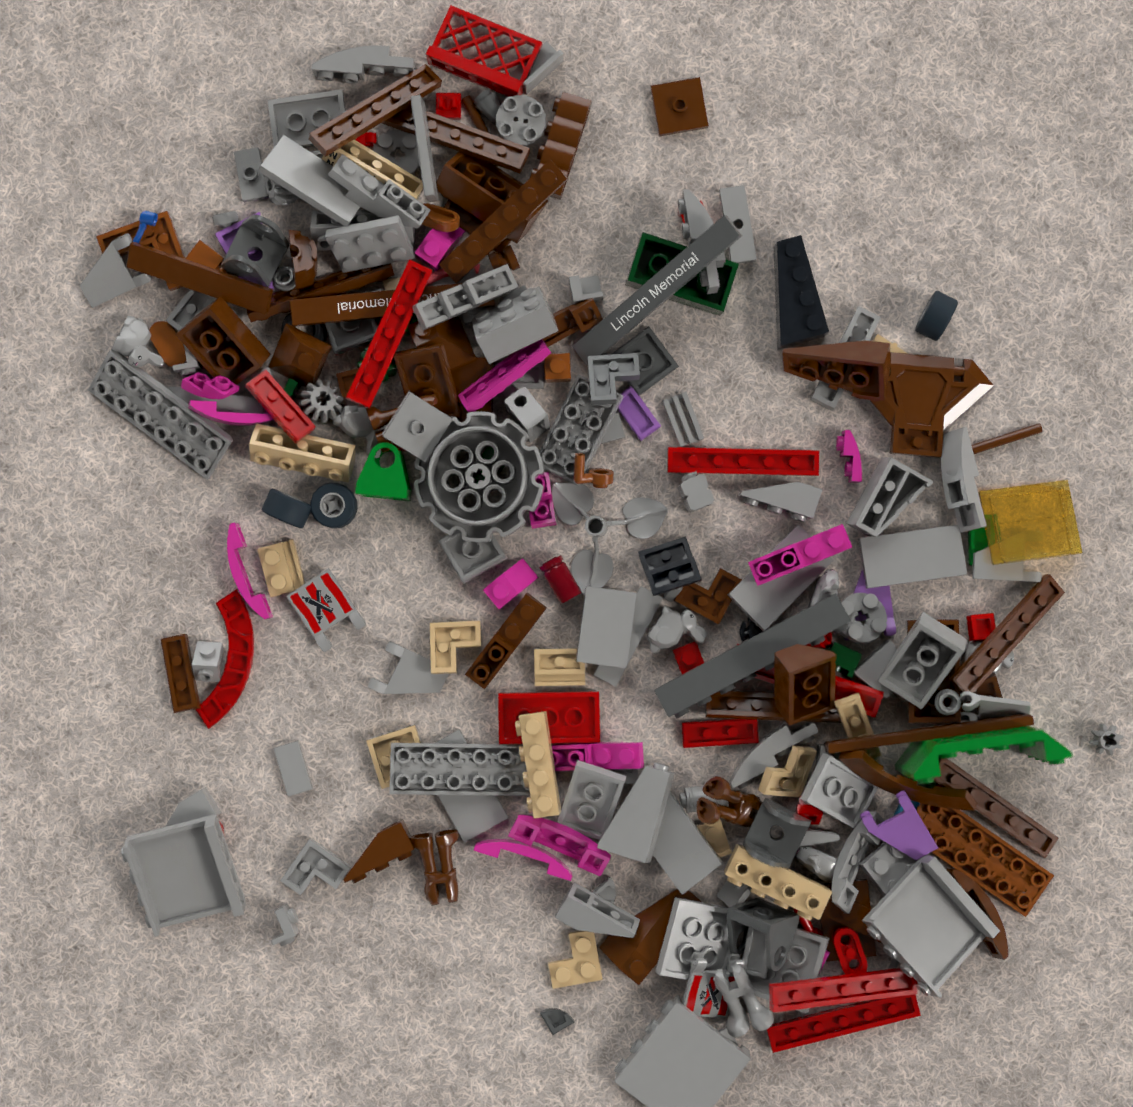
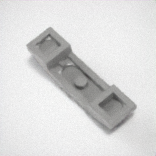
M165 386L186 403H189L190 400L217 401L216 412L263 414L264 411L263 406L254 398L230 395L224 399H208L194 395L180 387Z
M876 811L870 812L877 825L885 821ZM862 820L846 840L836 862L832 879V902L846 914L850 913L859 892L852 885L860 868L859 864L863 861L869 845H879L881 841L880 838L867 830Z

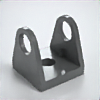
M254 214L242 222L221 264V268L248 281L269 288L287 252L289 242L277 224L263 216ZM252 250H258L262 253L263 257L259 261H252L249 259L248 254Z
M765 798L743 842V846L749 855L772 867L789 868L812 821ZM777 825L783 828L784 837L782 839L776 840L772 838L770 834L772 826Z
M759 898L729 907L727 927L730 952L739 955L744 952L748 927L765 933L767 967L773 971L780 970L788 957L798 926L799 915ZM743 931V941L740 944V946L736 948V940L739 934ZM781 947L780 958L774 964L775 953Z

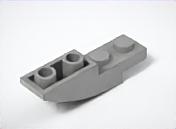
M379 45L342 50L312 64V71L315 76H318L319 80L333 81V78H342L346 83H358V80H364L365 71H369V74L375 76H382L384 72L394 73L395 77L402 78L416 68L414 58L392 56L390 46Z
M343 154L328 174V176L349 190L345 197L382 218L399 215L403 225L419 228L430 212L429 208L391 180H388L384 185Z
M689 189L683 190L681 199H678L679 214H684L685 223L682 224V235L684 239H688V244L690 245L708 230L714 222L698 198ZM724 252L707 265L703 271H700L701 286H706L707 294L717 293L720 287L717 268L723 267L725 263Z
M967 427L944 433L941 471L948 510L954 509L960 533L985 527L987 525L974 477L979 476Z
M808 722L791 732L787 725L783 724L771 731L742 758L729 780L733 788L738 786L739 789L750 785L752 778L758 775L763 776L766 767L779 765L774 755L783 756L789 753L792 749L791 746L798 742L803 745L815 739L814 734L819 732L815 723Z

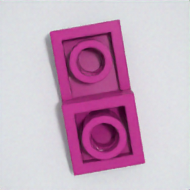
M200 372L182 379L181 384L182 389L208 399H224L240 389L238 385L226 377L219 375L210 379L206 374Z
M844 430L841 432V436H837L836 451H840V457L850 458V462L846 461L844 476L848 477V483L862 482V465L858 446L851 431Z
M544 472V474L539 475L536 479L537 483L544 487L541 500L535 512L529 511L532 529L556 525L549 473Z

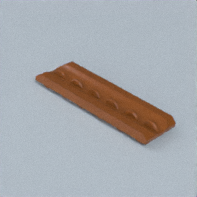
M922 803L917 807V813L938 846V849L932 851L933 854L966 874L978 885L1026 917L1054 877L1052 873L961 810L935 807Z

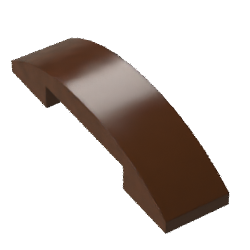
M593 298L575 303L553 313L558 331L543 338V341L549 347L578 330L583 333L600 323L603 318Z
M945 868L1000 930L994 938L985 937L983 939L992 957L1002 960L1008 958V943L1005 929L999 913L988 895L966 874L957 869Z

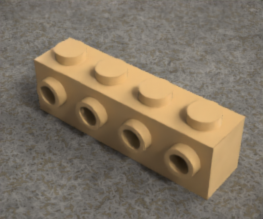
M257 423L249 442L250 461L260 465L280 467L287 471L303 472L309 476H321L330 478L333 481L349 483L355 465V445L307 435L295 444L283 429Z
M547 712L519 715V721H515L517 736H522L523 746L519 747L521 762H526L527 772H523L524 786L530 789L531 797L527 798L528 812H533L534 818L560 815L561 805Z
M736 844L724 869L725 875L728 876L727 881L741 887L742 883L752 887L750 892L762 898L768 895L775 899L774 903L784 909H788L791 906L798 910L797 914L810 921L812 917L820 920L832 894L830 888L789 868L772 867L758 861L748 854L745 847Z

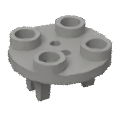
M527 95L507 97L500 105L496 114V127L500 136L523 146L536 142L542 136L546 126V115L542 105Z

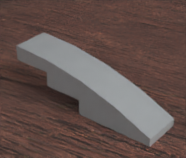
M508 264L443 291L435 297L417 303L412 308L422 329L425 330L518 288V285Z
M858 306L839 343L870 341L881 317ZM819 381L810 400L833 411L844 389L838 387L837 390L829 388L830 384Z

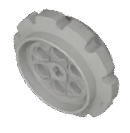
M469 412L464 422H459L456 417H452V422L427 461L424 462L418 457L416 459L415 469L422 472V477L414 481L418 502L423 508L431 507L432 514L429 516V520L448 535H454L456 531L460 530L462 532V539L469 542H490L494 532H499L500 536L507 537L526 523L523 517L524 512L527 510L535 512L541 500L544 487L536 481L539 475L544 474V465L540 452L536 446L528 447L526 445L529 435L510 419H505L503 423H497V416L490 412ZM493 447V458L484 460L482 457L483 449ZM462 451L469 453V460L465 464H459L457 461V456ZM503 466H508L511 470V474L507 479H500L498 476V471ZM482 471L485 480H479L478 484H476L477 480L473 478L474 474H479ZM453 475L460 477V484L457 488H450L448 484L449 478ZM494 490H500L502 493L500 502L491 503L489 500L490 493ZM474 494L477 499L476 505L472 508H467L464 500L466 496Z

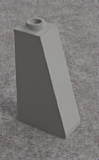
M654 762L653 766H645L599 841L598 849L643 863L651 862L675 772L668 771L669 766Z

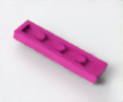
M543 339L512 353L458 395L463 406L468 412H475L482 408L485 403L503 392L506 387L521 378L536 364L542 362L551 354V351Z

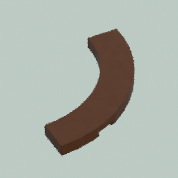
M851 750L840 753L839 759L851 771L867 782L894 795L904 790L910 800L922 804L956 810H976L977 802L967 789L934 786L932 789L917 785L918 781H913L899 774L894 777L883 771L884 766L876 762L864 750Z

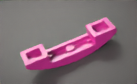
M190 400L188 403V408L196 414L223 424L250 426L256 425V423L264 424L275 421L266 410L265 414L216 412L217 401Z
M231 523L227 536V554L236 586L245 601L263 619L273 618L265 594L254 595L238 551L246 548L247 544L239 523Z
M518 815L508 834V837L531 846L535 841L578 860L577 867L598 876L602 875L611 859V855L605 850L598 849V844L572 828L545 818Z
M490 839L476 842L473 850L498 858L500 849H504L549 863L547 868V874L569 881L572 879L571 870L560 859L533 844L529 846L512 839Z

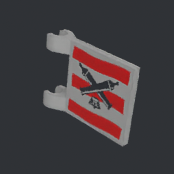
M329 568L286 596L323 652H327L332 648V643L324 634V631L349 616L357 630L366 625L365 620Z
M692 953L691 971L682 1004L699 1017L727 1018L729 1007L713 980L716 970H705L707 960L702 958L703 953ZM735 953L729 955L728 971H725L730 982L735 981L733 966L741 964L744 968L745 965L744 961L739 959L740 955Z

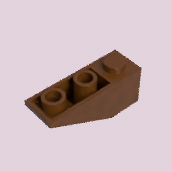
M402 819L387 826L377 833L343 879L345 883L352 880L353 884L367 877V872L375 869L377 873L389 867V861L396 858L402 861L413 855L411 851L415 847L412 844L411 835L404 820Z

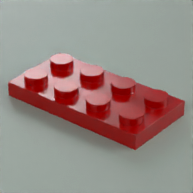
M599 691L498 693L499 744H523L522 736H517L515 721H519V715L543 711L547 712L551 743H600Z

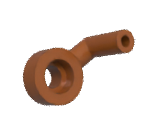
M575 454V483H592L595 488H607L609 484L613 483L614 472L612 470L595 468L590 469L589 473H584L585 454Z

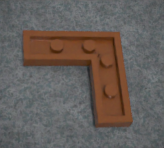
M168 211L159 213L156 225H147L139 243L146 246L153 245L154 249L185 259L170 213ZM140 221L96 236L102 254L113 240L128 233L133 240L139 229ZM130 245L118 250L120 256L129 253ZM166 281L170 291L182 288V286Z

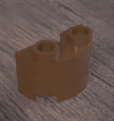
M288 230L295 287L299 289L311 286L314 283L318 269L315 242L313 239L310 240L308 237L301 235V231Z

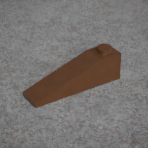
M863 340L783 349L784 372L812 382L820 380L830 384L829 388L837 390L838 387L852 392L851 396L859 399L885 402L891 364L890 343Z

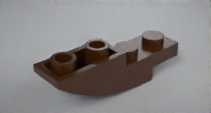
M527 592L465 675L485 690L547 607Z

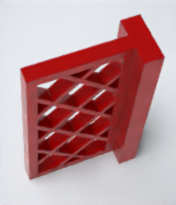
M450 5L432 46L429 45L426 59L427 63L431 66L510 97L523 94V82L528 78L543 44L539 40ZM453 15L463 18L466 25L453 30L450 21ZM480 25L486 27L489 34L475 39L472 28ZM468 30L472 41L459 45L455 35ZM503 34L508 36L511 44L498 48L494 38ZM452 36L456 47L449 50L439 47L442 40ZM491 39L495 50L482 55L478 44ZM524 44L534 47L532 54L521 58L517 47ZM475 46L479 56L470 60L464 58L462 50ZM514 49L518 59L505 64L501 53ZM498 55L502 66L494 69L487 67L484 60ZM521 64L523 74L520 80L511 77L507 69Z

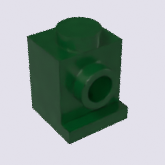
M832 641L823 650L834 652L836 655V671L841 673L842 669H845L843 675L852 678L862 654Z

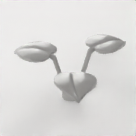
M554 483L552 486V499L557 516L569 525L578 524L584 517L586 519L585 529L588 534L593 536L594 552L590 550L580 551L575 555L571 564L572 575L583 594H585L586 586L602 588L612 576L614 569L613 560L608 554H599L598 538L603 537L607 533L608 526L628 524V531L631 535L639 539H646L659 531L668 513L667 507L654 499L640 497L634 498L624 505L623 514L626 520L605 521L600 516L590 517L587 514L594 506L593 493L587 486L583 484L577 486L573 483Z

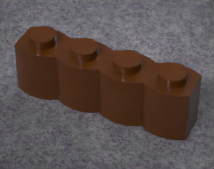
M562 92L561 98L556 97L552 112L556 114L553 122L548 121L544 133L545 136H548L545 145H540L537 159L540 160L538 169H532L530 178L549 160H552L568 178L591 109L592 100L567 92ZM567 181L550 197L561 200Z

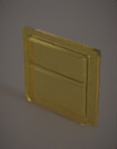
M1068 480L978 492L987 525L985 530L992 565L1083 553Z

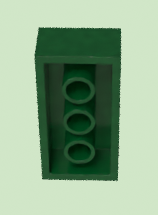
M642 232L625 285L639 289L687 246ZM726 259L723 267L717 268L720 285L717 293L707 294L706 286H701L699 272L668 300L720 316L725 310L739 263Z

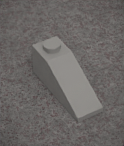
M575 882L562 900L555 916L556 919L576 930L630 938L634 937L640 919Z

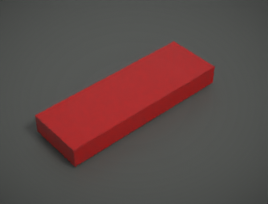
M264 370L246 384L245 387L295 444L315 430L316 426L267 370Z
M757 719L681 722L683 748L759 743Z

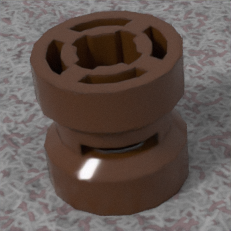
M511 245L504 247L502 252L488 254L493 270L506 264L513 271L520 268Z

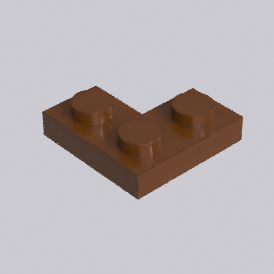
M719 568L708 590L693 583L684 586L674 601L719 624L732 601L728 594L742 579Z

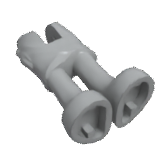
M741 964L733 966L735 981L732 982L729 981L724 969H717L713 980L716 988L721 991L724 1001L730 1010V1015L726 1022L729 1035L735 1038L741 1037L749 1030V1017L738 999L740 996L743 997L754 1029L758 1031L768 1029L774 1022L773 1015L756 998L754 986Z

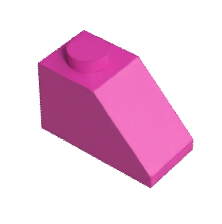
M460 227L452 232L432 229L416 250V258L434 271L441 268L439 264L453 251L465 231Z
M522 558L484 588L483 591L500 610L539 577Z

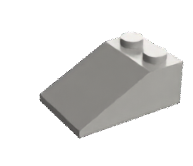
M922 612L878 679V682L922 709L963 654L967 639Z

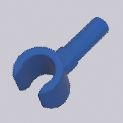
M143 211L140 214L139 229L132 242H140L147 225H156L157 213Z

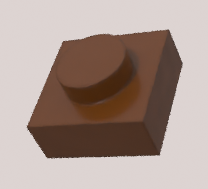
M358 368L336 374L343 399H346Z

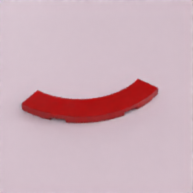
M238 589L216 602L225 622L229 649L224 672L219 683L200 704L201 708L195 709L208 729L217 724L238 701L247 684L253 665V625L248 608Z

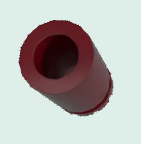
M561 555L550 559L539 567L541 572H544L543 575L560 605L582 593L568 566L562 561L564 559Z

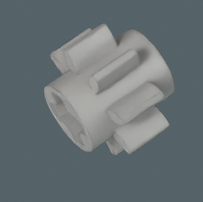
M1100 724V730L1090 731L1094 735V740L1089 741V744L1098 746L1096 753L1101 754L1105 749L1107 755H1113V749L1122 748L1119 742L1123 735L1115 733L1116 726L1111 725L1107 730L1105 724ZM1104 735H1106L1107 738L1110 740L1109 744L1105 743L1106 741L1103 739Z

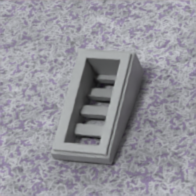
M808 828L800 846L836 842L840 839L836 832Z

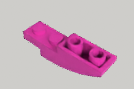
M843 524L752 560L748 562L757 586L848 550L852 548Z
M620 741L552 745L555 771H574L577 760L604 769L644 768L643 742Z

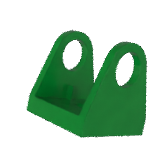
M387 442L375 445L356 482L355 494L361 497L411 502L412 490L402 452ZM382 448L390 449L387 452H393L395 455L394 463L388 468L380 466V458L384 453L381 452L380 457L375 458L377 451Z

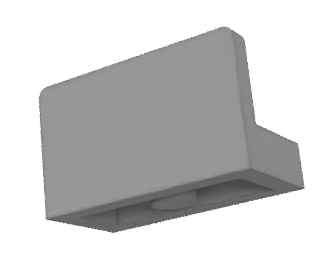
M547 41L542 45L528 78L523 82V91L526 95L564 62L563 52L561 50L556 51ZM521 64L510 73L511 77L520 80L523 74Z

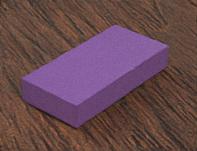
M632 386L621 393L624 397L617 410L640 441L661 427Z

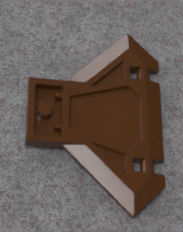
M890 352L891 364L885 402L870 400L891 425L890 454L940 458L942 457L943 430L994 385L972 359H963L962 366H954V358ZM954 376H961V382H955Z

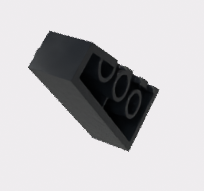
M799 235L776 242L774 246L777 350L825 337L829 333V329L802 236Z

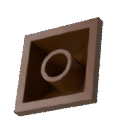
M453 317L425 330L422 329L419 321L408 325L416 348L440 343L444 344L451 371L477 360L459 317Z
M287 323L268 367L305 387L308 383L316 385V381L319 379L332 346Z

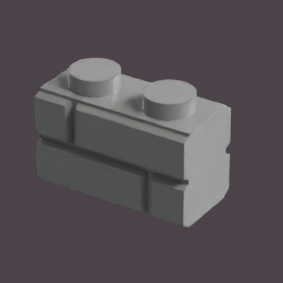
M696 471L681 478L682 483L678 490L681 497L685 498L683 502L687 512L692 513L713 503L714 497L711 490L707 489L709 485L705 475H698Z

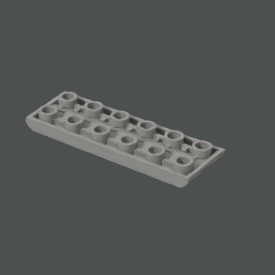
M113 350L108 352L88 388L89 392L207 480L210 479L233 441L228 433L209 419L190 410L188 403L140 367L131 366L128 363V358Z
M391 743L389 794L530 796V789L524 786L523 772H527L526 762H521L519 747L523 745Z

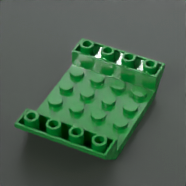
M1023 726L911 742L894 766L896 771L908 778H912L913 781L930 783L934 781L933 777L941 776L938 756H941V759L957 757L956 752H967V755L983 753L984 748L993 749V751L1009 750V745H1019L1020 753L1028 755V758L1048 762L1049 765L1063 764L1065 759L1073 758V754L1042 729Z

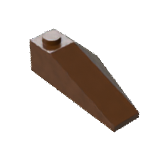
M676 889L650 907L637 913L635 917L640 919L633 938L608 935L599 946L618 969L637 985L642 983L658 963L675 897L702 902L689 890L681 894Z

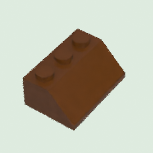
M221 296L204 308L175 334L213 378L221 375L236 385L262 367L271 355Z
M800 644L774 652L775 707L789 726L835 708L836 655L834 652Z

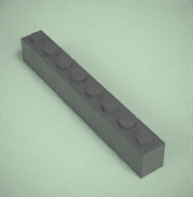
M835 593L656 688L654 692L668 718L675 715L677 719L690 712L688 707L697 703L700 707L711 701L710 695L718 691L723 695L735 688L733 683L741 679L745 683L757 676L756 671L765 667L766 671L774 668V652L796 644L807 645L810 643L813 647L825 641L824 635L833 631L836 635L849 628L847 623L851 619Z

